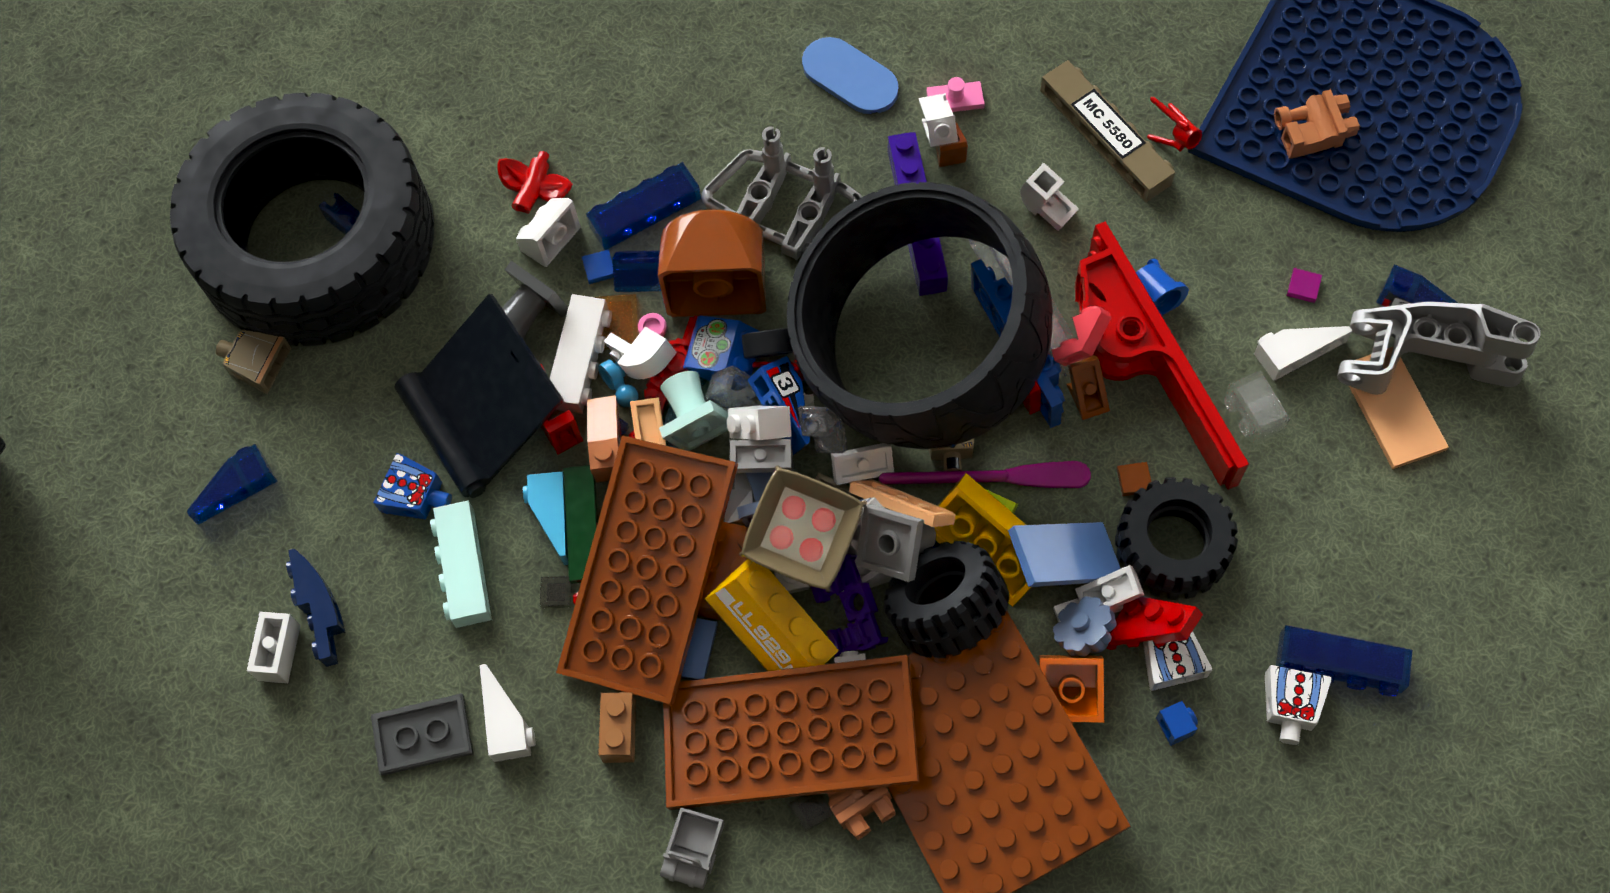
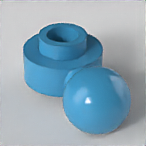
M610 359L598 365V371L602 380L611 390H616L617 403L622 407H631L630 401L638 400V391L634 386L624 383V370L617 362L614 363Z

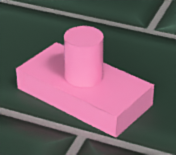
M954 77L949 80L948 85L927 87V97L946 93V98L952 112L984 108L980 81L964 83L961 78Z

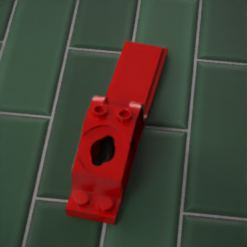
M1106 221L1095 225L1088 257L1080 260L1074 287L1075 302H1078L1079 314L1087 307L1098 306L1108 311L1111 315V320L1093 354L1099 358L1103 377L1113 381H1124L1143 374L1156 376L1219 485L1225 484L1228 490L1238 486L1249 465L1247 459Z

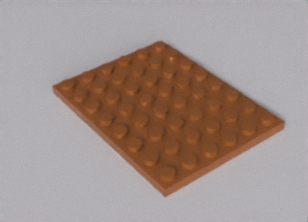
M1006 611L1005 616H1001V624L997 629H992L991 635L986 640H980L976 643L977 646L971 650L967 648L961 651L962 654L956 656L949 654L946 655V658L939 659L933 656L931 658L920 656L916 653L908 655L910 660L920 783L891 786L888 788L943 893H1015L1131 828L1008 611Z

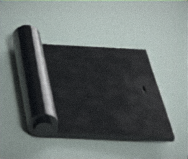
M493 294L486 296L422 372L408 373L402 376L394 386L463 497L476 498L485 492L486 486L564 401Z

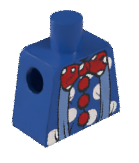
M396 453L373 503L382 513L426 519L431 507L436 508L451 504L452 495L440 491L442 481L435 472Z

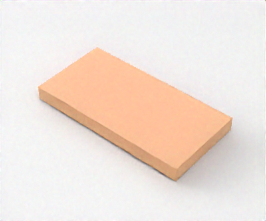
M1393 347L1388 348L1383 363V368L1385 369L1389 366ZM1371 354L1356 360L1370 361ZM1401 357L1384 393L1375 395L1349 386L1392 469L1441 453L1449 448Z

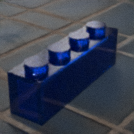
M681 162L676 166L666 168L661 174L653 178L643 180L631 190L619 193L614 199L594 206L585 214L589 227L604 250H607L701 199L700 188L685 164Z
M1285 625L1279 636L1276 666L1331 677V683H1334V680L1346 682L1347 687L1351 689L1364 690L1366 687L1379 689L1378 692L1382 695L1397 696L1398 693H1402L1409 687L1412 650Z

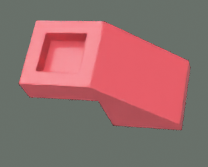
M1090 306L1083 309L1081 314L1072 317L1078 340L1075 338L1065 340L1060 343V347L1052 349L1054 361L1063 366H1068L1091 357L1111 320V315L1108 311L1098 306Z

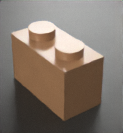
M632 692L601 693L598 755L603 763L635 761L636 700Z

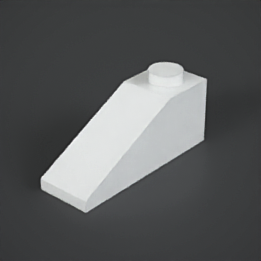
M1349 326L1283 329L1276 334L1270 332L1258 340V346L1254 355L1272 380L1275 381L1346 343L1352 333V329Z
M486 664L480 665L489 757L494 762L531 756L530 747L535 746L533 727L528 728L527 723Z

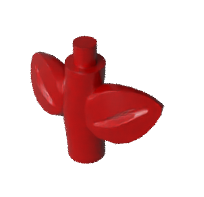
M539 151L537 158L531 159L529 167L514 159H499L497 170L502 184L507 189L518 192L512 203L514 210L529 214L538 197L549 201L551 198H563L571 190L573 184L568 178L559 174L547 175L549 164L547 163L549 154L547 152Z

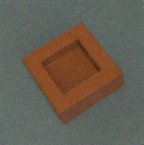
M1147 462L1117 466L1122 496L1134 495L1140 488L1146 490L1148 483L1151 482Z

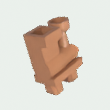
M1330 89L1323 91L1322 95L1314 94L1310 96L1304 106L1289 110L1287 106L1275 108V123L1279 130L1284 129L1281 140L1289 159L1326 150L1331 147H1341L1345 138L1357 135L1360 128L1357 118L1353 116L1343 119L1341 115L1348 113L1350 110V101L1347 94L1333 96ZM1306 120L1307 122L1298 124L1297 121Z
M886 787L827 793L829 796L828 804L843 829H848L857 840H860L871 831L864 820V817L875 811L882 823L896 815L891 802L892 796Z

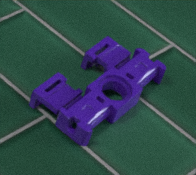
M846 554L841 568L830 586V593H827L825 589L811 586L816 603L830 601V596L835 593L837 596H840L847 619L850 622L847 624L848 628L844 630L838 628L826 631L830 641L839 650L835 657H840L841 653L847 651H870L875 649L876 645H883L888 641V637L881 636L874 613L878 612L869 583H862L855 563L857 555ZM857 594L862 595L864 599V605L860 611L856 610L853 604L854 597Z

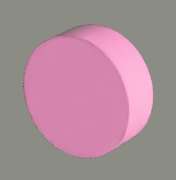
M657 313L646 314L638 322L639 334L645 327L662 337L666 334V321Z

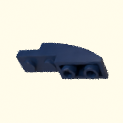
M290 549L288 550L290 561L286 562V568L290 579H293L294 588L291 589V598L295 607L298 606L305 614L309 613L307 614L310 630L314 631L316 640L312 642L314 657L316 660L319 659L326 667L338 664L334 635L345 633V628L337 602L324 579L306 558L297 550Z

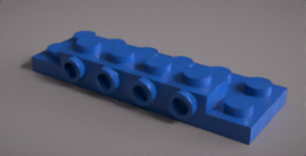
M982 259L971 263V287L1000 337L1010 312L1013 285H1010L1005 277L997 280L993 269L990 266L986 268ZM1048 353L1045 366L1037 383L1041 388L1040 411L1049 427L1052 428L1061 424V416L1064 413L1062 404L1065 399L1058 386L1059 373L1061 372L1060 364L1054 361L1053 356L1051 357Z

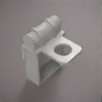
M681 807L666 853L663 854L664 862L660 876L668 878L672 882L677 881L687 884L691 888L704 889L708 873L711 874L714 865L715 852L723 831L724 821Z

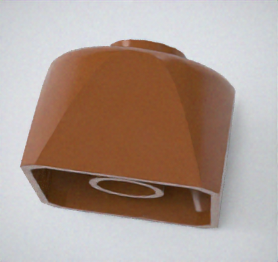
M726 210L693 211L669 222L661 236L658 278L667 315L671 317L762 314L766 312L765 254L762 228L749 217Z

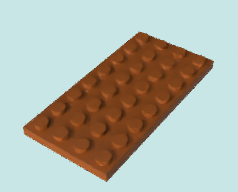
M622 435L556 673L616 690L632 692L638 696L674 705L738 463Z
M908 655L682 681L679 683L674 705L663 702L666 808L669 810L680 809L681 807H703L920 783L910 660Z

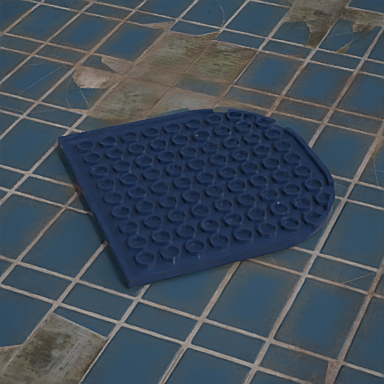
M1270 0L1199 128L1202 131L1201 141L1195 148L1188 149V153L1360 227L1389 232L1422 230L1443 224L1468 210L1485 192L1518 127L1523 106L1520 94L1522 84L1513 59L1496 36L1492 38L1480 28L1481 23L1476 19L1439 1ZM1330 89L1333 96L1347 94L1350 101V110L1348 113L1341 115L1343 119L1353 116L1357 118L1360 125L1357 135L1345 138L1341 147H1331L1326 150L1289 159L1281 140L1284 129L1279 130L1275 123V108L1287 106L1289 110L1304 106L1310 96L1314 94L1322 95L1323 91ZM1300 120L1297 122L1298 124L1306 123L1307 121Z

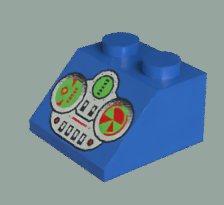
M698 316L683 369L696 371L700 377L726 390L734 391L748 385L747 379L751 377L753 371L752 364L756 358H744L742 335L758 332L759 330L739 320Z

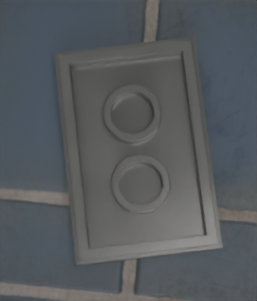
M462 693L371 714L378 769L381 776L473 754L465 700Z

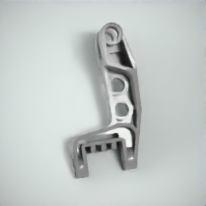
M1421 302L1357 310L1352 315L1350 328L1352 332L1375 340L1370 361H1342L1337 379L1345 385L1367 393L1382 394L1387 390L1401 355L1414 352L1466 363L1472 379L1504 387H1514L1523 378L1528 366L1526 358H1529L1535 350L1541 336L1540 329L1533 322L1485 304ZM1394 337L1395 342L1390 363L1385 369L1383 368L1389 339ZM1518 338L1526 339L1528 342L1520 341ZM1506 367H1513L1517 371H1511Z

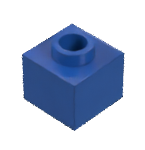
M1183 701L1160 710L1156 717L1170 746L1192 737L1197 731V718L1190 707L1186 708Z

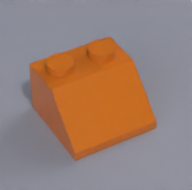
M1039 655V667L1070 721L1104 723V658L1092 655L1085 657Z

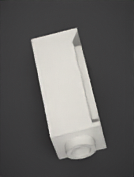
M946 93L919 98V104L925 117L922 119V123L930 147L958 142L955 115L952 113Z

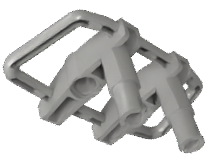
M771 126L765 128L762 132L764 143L762 151L751 149L741 151L706 185L702 192V201L710 210L736 212L715 200L713 194L748 160L763 162L764 165L747 187V192L736 213L745 215L755 221L762 228L765 239L781 245L782 255L784 254L798 260L822 228L823 221L836 193L842 194L851 202L858 201L862 196L850 186L841 182L839 173L834 175V166L831 162L832 153L829 149H827L826 154L825 147L816 149L813 154L815 167L813 170L791 162L790 153H783L780 131L776 128L774 134V127ZM788 172L813 182V187L804 201L798 206L787 234L784 235L760 225V223L772 208L773 201ZM760 196L765 197V198L760 199V200L755 199V198L760 197ZM807 217L815 218L813 220H805Z

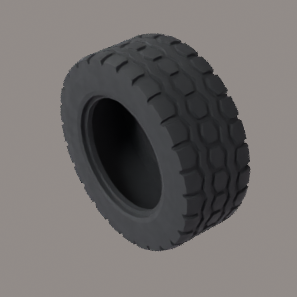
M306 93L284 94L282 100L274 96L257 101L254 108L248 105L230 115L231 120L226 121L223 119L207 132L208 139L201 138L189 153L190 160H185L177 175L178 184H174L170 209L171 231L176 250L183 264L214 307L234 326L241 330L284 337L290 346H297L299 342L303 346L324 345L329 339L334 343L353 337L354 331L358 330L360 333L371 329L380 323L378 318L382 316L386 319L402 305L401 299H407L419 283L418 277H422L430 258L429 253L432 250L434 241L433 209L408 148L403 143L399 134L376 113L354 101L342 97L337 99L329 94L312 93L310 97ZM337 180L356 186L365 192L363 206L355 224L337 244L311 258L292 262L264 260L248 253V238L255 219L267 203L284 190L308 181Z

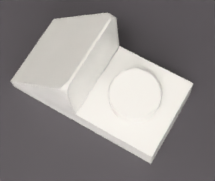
M1131 565L1075 589L1079 601L1086 596L1091 598L1098 597L1114 613L1120 612L1123 609V604L1144 596L1137 573Z

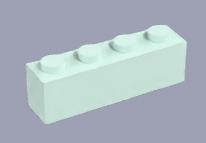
M467 500L433 508L435 519H431L430 524L433 536L438 537L439 546L434 549L437 563L442 564L443 574L439 575V583L442 592H446L447 602L443 603L446 620H451L456 628L492 620L475 513L472 505Z

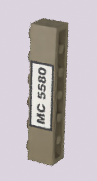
M1067 60L1042 76L1040 91L1146 203L1172 185L1175 171L1171 163L1160 157L1154 146L1138 134L1136 127L1120 115L1118 108L1114 104L1109 103L1102 96L1099 88L1092 85L1084 77L1080 68L1074 67Z

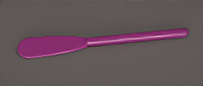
M1079 461L1045 462L1017 466L1006 470L886 472L879 476V481L882 484L957 483L967 473L977 483L1008 482L1021 486L1043 488H1081L1086 486L1091 480L1090 469L1086 464Z

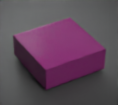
M1294 268L1286 296L1315 303L1322 275Z

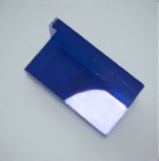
M660 251L615 252L612 259L614 290L616 292L661 291L658 278Z

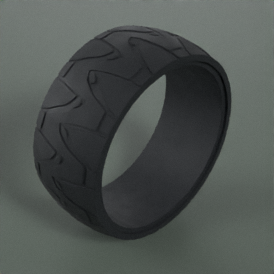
M934 182L903 183L880 189L878 192H872L859 198L858 201H854L842 209L825 224L824 228L820 229L812 239V243L808 245L795 270L794 280L791 282L788 295L787 327L793 353L805 381L821 403L834 416H837L839 420L857 432L882 443L914 449H937L967 442L991 430V427H996L1004 421L1009 414L1011 415L1021 405L1033 389L1035 381H1038L1045 366L1052 337L1053 308L1048 280L1038 255L1035 253L1029 240L1024 237L1025 235L1000 209L978 196L975 197L974 194L951 185ZM938 237H959L981 242L996 249L1009 259L1013 291L1008 319L992 351L971 374L943 392L911 402H877L858 397L846 391L838 372L835 355L838 321L850 293L860 279L876 263L908 244Z

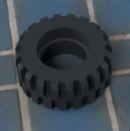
M1175 477L1165 478L1163 484L1155 480L1148 483L1146 490L1140 488L1136 491L1132 500H1128L1124 507L1115 536V546H1118L1116 555L1119 562L1125 563L1124 567L1128 565L1133 566L1142 589L1145 585L1152 588L1151 595L1159 597L1161 592L1168 593V599L1177 600L1180 594H1184L1185 599L1195 597L1198 591L1205 593L1211 589L1214 583L1219 582L1234 557L1233 554L1238 542L1235 535L1238 529L1237 523L1230 521L1233 512L1229 506L1223 507L1221 505L1223 498L1218 493L1214 495L1209 493V486L1203 483L1199 487L1192 484L1193 479L1183 478L1182 482H1176ZM1166 516L1180 517L1189 521L1198 529L1203 538L1204 548L1202 553L1188 560H1175L1164 556L1150 542L1147 533L1149 525L1154 520Z
M954 541L953 544L943 542L939 543V546L935 548L931 546L924 549V552L918 556L915 580L907 582L894 577L891 578L889 588L885 592L884 610L894 629L910 651L928 658L932 656L938 659L946 658V655L949 654L952 656L962 654L961 651L967 648L971 650L977 646L976 643L980 640H986L991 635L993 628H998L1002 622L1001 616H1005L1008 608L1009 591L995 563L984 548L964 541Z

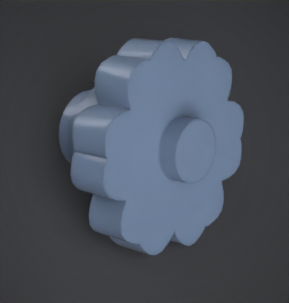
M1083 597L1078 604L1070 602L1058 614L1060 622L1053 627L1054 639L1070 656L1085 657L1089 653H1100L1106 649L1112 639L1109 632L1117 625L1115 614L1098 597Z

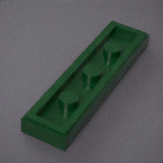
M590 465L563 468L568 568L571 584L581 583L598 524L595 479L590 470Z

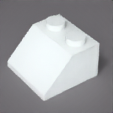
M551 198L546 205L541 206L533 220L528 225L523 226L518 233L516 241L520 251L544 267H547L581 228L573 201L569 198Z

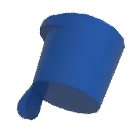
M1157 259L1149 260L1146 266L1136 272L1161 316L1178 307L1188 295V287L1184 283L1176 282L1160 267Z

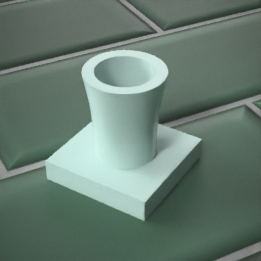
M680 372L662 383L660 389L677 417L659 428L663 439L682 450L690 451L728 431V412L711 400L705 401L698 372Z

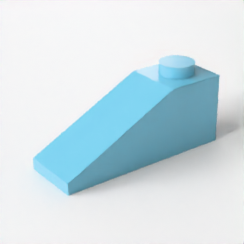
M563 471L527 475V485L523 486L524 503L529 504L564 565H568Z

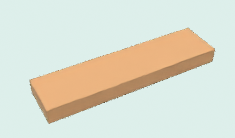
M873 479L850 482V493L864 499L875 497L883 507L923 519L926 525L931 527L954 525L956 514L952 511Z

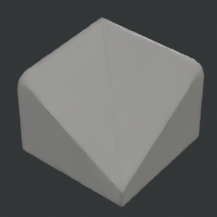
M751 488L731 490L725 513V522L744 524L739 519L737 507L754 502Z

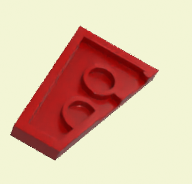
M1141 596L1124 604L1123 609L1116 618V627L1109 632L1112 639L1106 649L1115 650L1117 645L1126 644L1129 648L1138 647L1140 642L1151 640L1155 644L1187 640L1203 614L1195 606Z

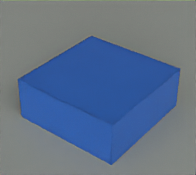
M609 249L582 257L589 284L616 277Z

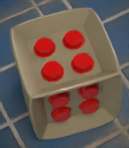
M777 465L760 498L739 556L746 557L758 565L801 583L825 589L827 593H830V586L845 559L857 529L862 508L867 505V502H861L835 487L800 473L782 469Z

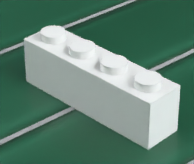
M576 294L571 296L550 375L551 382L564 399L557 410H570V412L583 414L584 406H587V400L592 398V389L589 387L591 380L597 378L599 365L596 362L599 353L604 351L605 336L603 335L605 327L609 328L612 320V311L608 309L605 299Z

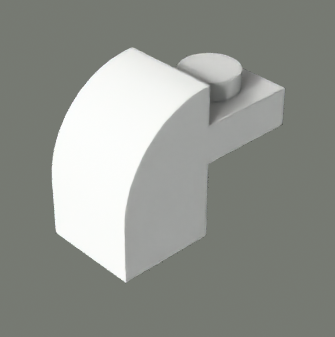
M1043 163L1021 187L1020 195L1030 212L1034 215L1039 213L1059 231L1079 208L1059 191L1065 181Z
M647 327L641 331L632 344H629L613 333H610L604 341L612 350L609 353L610 356L618 361L617 364L629 377L634 379H647L657 375L677 353L666 338Z

